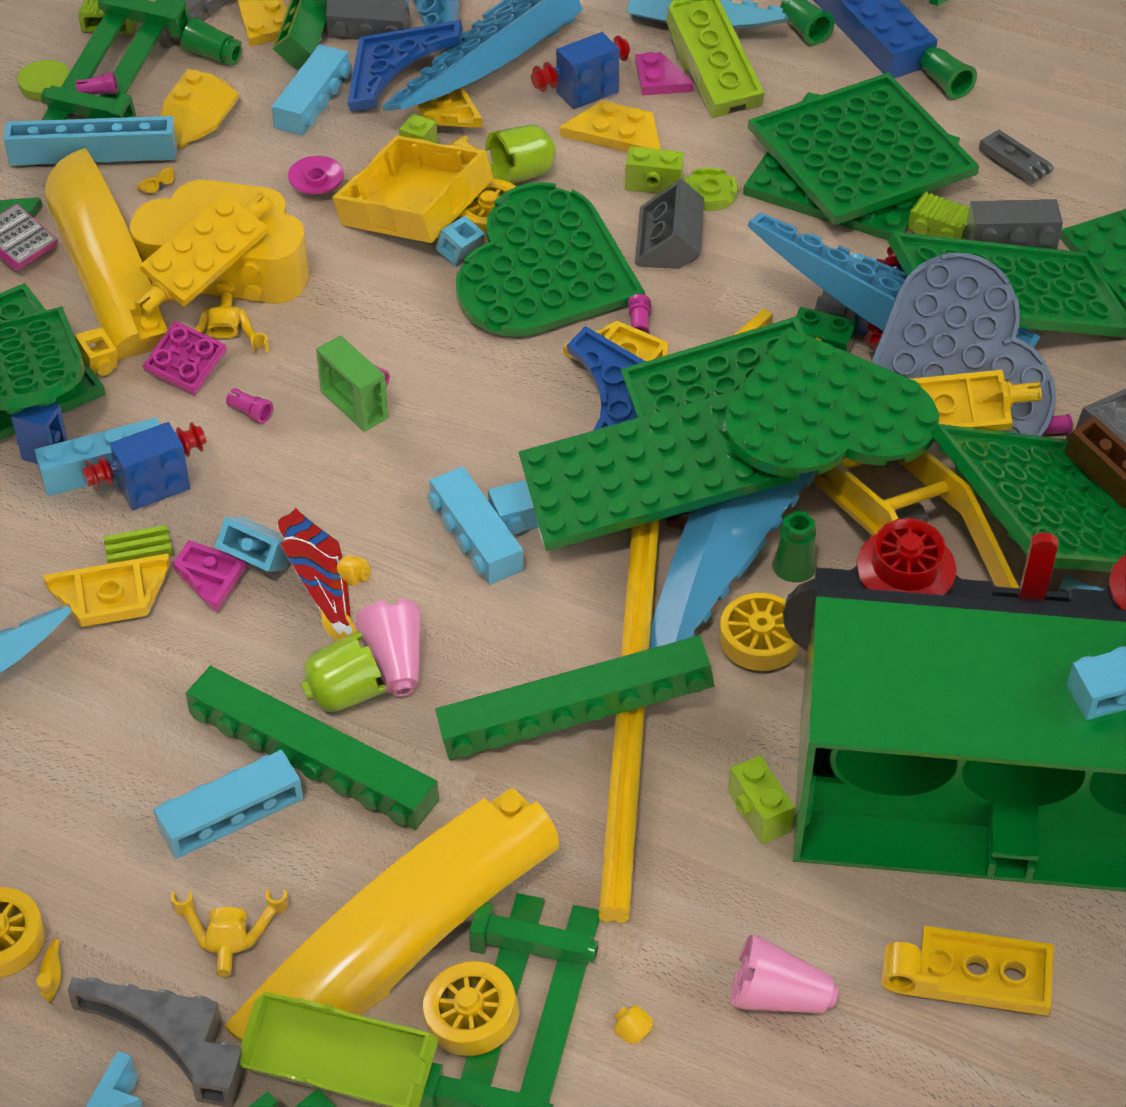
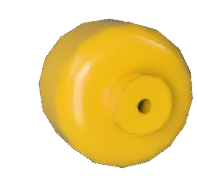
M347 555L337 565L338 573L350 586H356L361 581H367L370 578L371 567L365 558Z
M633 1005L629 1010L624 1006L614 1016L618 1020L613 1026L614 1033L629 1044L640 1043L653 1029L654 1021L652 1017L639 1005Z

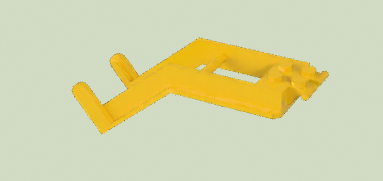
M928 451L909 462L904 463L902 459L896 460L926 486L886 500H882L848 471V469L865 463L845 458L830 471L819 475L816 474L812 481L871 535L877 534L885 524L898 519L895 510L940 496L962 515L995 586L1019 588L971 486Z

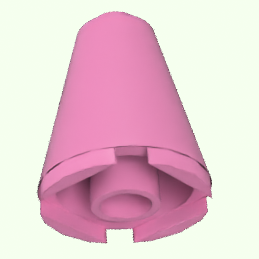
M397 599L398 604L387 605L386 600H382L360 610L356 615L355 627L363 635L361 640L364 646H369L381 673L379 678L382 684H384L386 691L394 696L402 697L411 694L419 683L421 612L419 605L411 600Z
M750 934L739 958V961L742 962L739 973H735L733 979L731 1005L738 1009L825 1013L827 1007H834L839 987L834 985V978L831 975L759 935Z

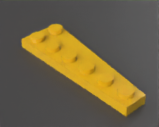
M237 0L249 46L252 47L275 41L287 11L283 0Z

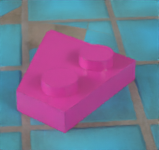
M662 52L635 54V65L642 95L693 92V81Z
M188 540L174 560L173 566L174 571L212 610L218 612L246 570L247 563L229 553Z

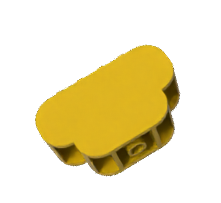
M195 180L180 186L174 192L172 198H159L146 202L136 210L130 222L131 237L142 262H144L223 192L244 207L258 193L264 192L265 196L263 199L268 195L273 202V207L268 209L258 220L267 226L268 233L200 294L221 296L223 292H230L233 298L265 303H284L298 297L304 291L309 279L304 226L296 217L287 214L284 197L279 192L270 188L214 180Z

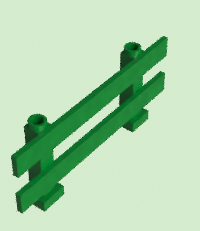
M98 0V8L103 10L105 15L62 86L51 85L50 88L43 89L41 102L47 104L48 109L41 120H67L71 113L87 117L86 119L135 117L136 111L132 97L126 93L164 28L169 29L171 37L181 38L187 23L191 20L186 1ZM128 19L142 22L141 27L114 71L118 84V94L107 93V95H103L101 93L100 96L77 91L76 80L93 77L125 21Z
M517 893L509 918L493 915V904L484 903L475 911L469 930L470 952L485 954L487 945L500 947L495 966L508 975L514 986L516 996H518L530 954L557 959V963L520 1092L491 1086L503 1047L502 1043L499 1047L487 1053L467 1056L460 1079L444 1076L443 1064L432 1062L419 1107H554V1104H550V1099L588 962H595L599 942L594 939L600 921L599 910L573 905L566 930L539 924L545 904V899Z

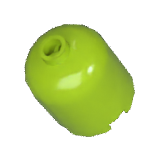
M525 125L489 133L486 138L485 150H490L492 162L490 166L493 177L515 184L546 174L553 165L556 146L553 139L550 138L543 128L537 125Z
M360 631L313 652L304 662L303 671L306 680L300 682L303 692L308 701L314 699L318 706L327 712H339L386 693L384 684L378 686L375 680L381 677V673L369 646L364 648L360 646L359 640L363 639Z

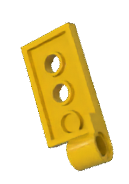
M924 925L921 950L907 942H894L885 947L881 984L886 990L896 994L1049 1016L1052 1003L1054 944ZM978 963L985 968L986 972L981 975L973 974L967 969V965ZM1016 969L1023 974L1024 978L1012 980L1005 975L1004 971Z

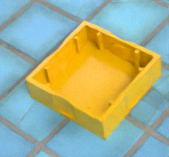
M396 135L374 156L366 168L356 174L332 198L342 226L432 243L440 235L441 230L449 226L489 185L494 177L486 150L457 145H441L428 140Z

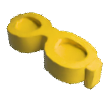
M165 167L155 177H149L140 181L136 188L144 193H154L159 189V182L163 185L173 182L175 171L173 167Z

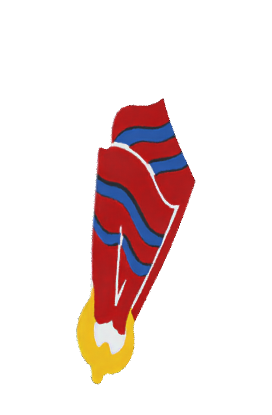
M295 507L290 514L278 520V529L285 540L280 545L304 587L319 608L324 630L332 639L338 641L357 632L355 624L351 620L348 585L337 571V565L342 559L340 545L335 538L315 525Z

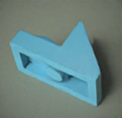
M117 1051L86 1107H143L139 1098L130 1095L135 1088L138 1077L131 1055Z

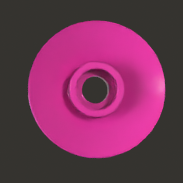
M327 156L302 158L296 161L288 171L290 185L297 191L306 194L330 192L337 188L344 178L342 165L335 159Z

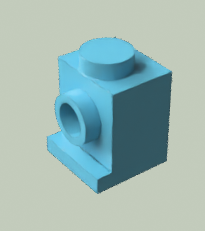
M464 216L441 230L436 250L456 267L460 264L461 260L482 245L485 233Z

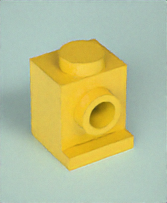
M102 327L74 335L82 359L94 374L98 373L101 376L110 374L114 368H117L118 350ZM95 342H96V345H95V346H93V347H89V346H88V344H91V343H95Z

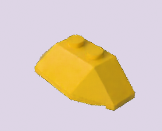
M187 69L164 100L161 116H173L177 148L182 149L188 145V142L198 140L215 131L238 100L239 93L225 79L198 70Z

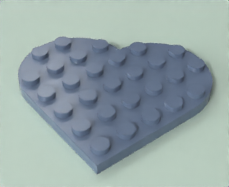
M947 253L929 259L909 274L897 293L873 355L872 363L887 368L908 379L1003 370L1005 381L1011 382L1012 385L1039 381L1042 390V400L1040 402L1013 403V407H1011L1012 430H1003L1002 432L1041 437L1054 413L1056 403L1054 379H1052L1045 363L1046 361L1038 351L1023 340L1016 338L1020 322L1018 298H1016L1009 279L997 266L973 254Z

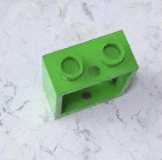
M341 335L316 348L320 391L363 432L388 419L384 373Z

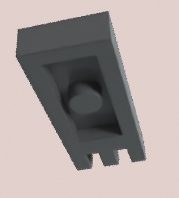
M1000 129L980 140L979 150L1030 184H1034L1054 170L1050 162Z

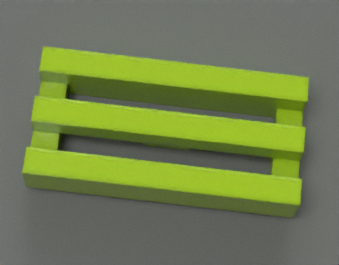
M167 525L103 536L108 564L162 554L173 555Z

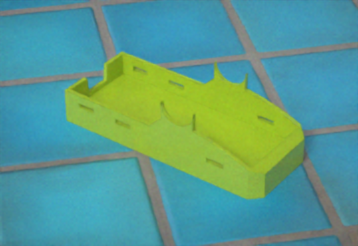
M672 0L668 7L666 21L678 53L676 60L681 59L686 75L687 70L690 71L711 117L727 115L731 107L745 104V110L760 107L765 92L721 1Z
M264 992L255 1000L240 1047L242 1048L240 1065L242 1068L253 1073L314 1089L319 1088L322 1091L383 1107H419L439 1038L429 1032L349 1013L334 1008L329 1004L322 1005L301 997L297 999Z

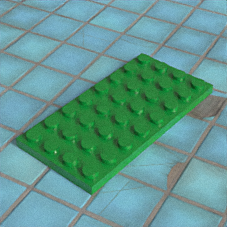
M893 231L887 240L907 277L922 263L947 253H968L990 261L1007 276L1016 298H1018L1020 309L1019 328L1126 337V312L1088 253Z
M737 390L518 452L546 551L797 481V478L777 476L758 470L744 462L730 448L731 442L727 434L724 433L723 422L728 402Z

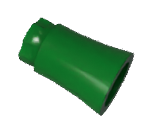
M784 0L781 2L780 8H783L782 13H786L788 16L787 22L801 34L809 45L821 44L829 38L835 24L831 13L819 9L807 0Z
M193 17L187 23L181 38V48L184 52L198 54L229 65H235L237 60L240 59L243 50L241 41L234 39L232 35L214 28L198 17Z
M932 46L924 51V55L920 59L922 69L942 87L951 99L956 100L966 96L976 83V69L953 57L946 50Z
M794 511V513L786 515L780 529V539L772 561V568L778 577L788 582H804L812 578L816 573L815 520L807 512Z

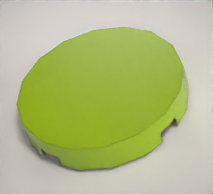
M55 60L32 62L19 71L17 77L19 89L22 90L24 96L34 100H41L43 89L50 88L51 85L61 87L70 70L65 64Z
M714 167L699 168L694 170L692 175L689 177L687 175L684 178L688 185L704 197L703 210H722L731 206L737 198L738 183L736 178L732 174L731 177L726 175V171Z

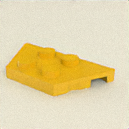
M464 87L413 106L417 115L437 121V125L482 127V117Z
M600 101L560 126V136L628 152L629 146L661 149L653 112L619 105L614 102Z
M615 321L606 325L601 330H595V332L644 361L668 355L669 342L622 322ZM569 342L565 343L563 345V355L574 360H577L572 355L567 353L566 345Z
M162 554L43 575L45 587L62 606L70 607L72 611L70 615L81 627L148 616L171 565L169 554Z

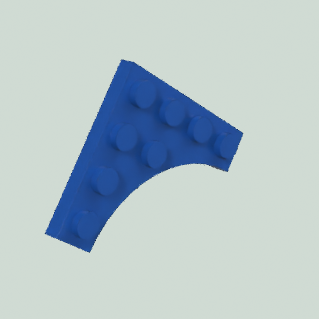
M456 20L359 37L347 102L350 111L376 108L384 88L405 67L430 53L461 45L463 32L461 21Z
M584 326L566 346L567 353L584 365L593 377L599 390L601 412L594 430L636 419L637 416L620 369L646 361Z

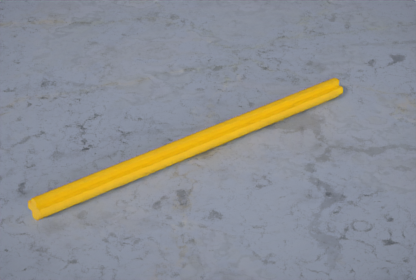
M659 520L632 527L621 657L647 650L650 646ZM645 706L633 711L618 713L615 717L599 903V919L606 923L615 920L622 924L629 920Z

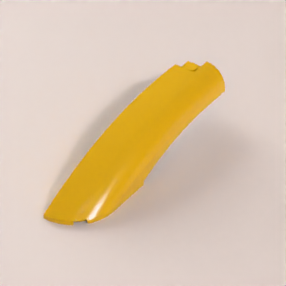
M86 148L77 150L59 161L50 172L45 186L46 201L63 247L66 249L78 274L99 328L102 327L118 350V361L153 351L168 329L159 306L148 317L144 316L143 312L140 313L135 307L134 302L152 288L149 277L141 272L140 265L143 262L121 212L96 163Z
M513 787L491 802L483 798L411 849L341 907L253 993L224 1025L225 1030L235 1039L242 1042L254 1002L264 992L297 999L301 997L314 1003L329 1004L334 1008L362 1015L389 996L390 990L430 950L474 911L559 849V837L549 815L537 801L530 804Z

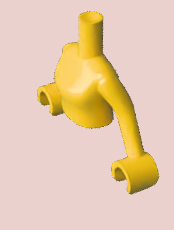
M223 292L221 294L220 306L204 310L197 326L194 328V330L203 333L207 328V334L212 338L230 339L237 336V327L241 322V327L251 342L252 352L255 353L257 347H265V353L269 352L268 336L264 333H255L245 310L232 306L233 295L230 292Z
M269 889L265 894L267 907L248 933L246 932L247 912L237 907H219L210 910L209 925L207 931H205L194 911L195 904L192 892H188L189 897L184 902H178L176 891L171 893L174 912L180 916H185L198 945L208 952L218 954L216 974L220 977H229L231 975L233 954L251 948L260 938L274 915L285 912L289 907L286 889H283L284 895L279 900H272L271 890Z

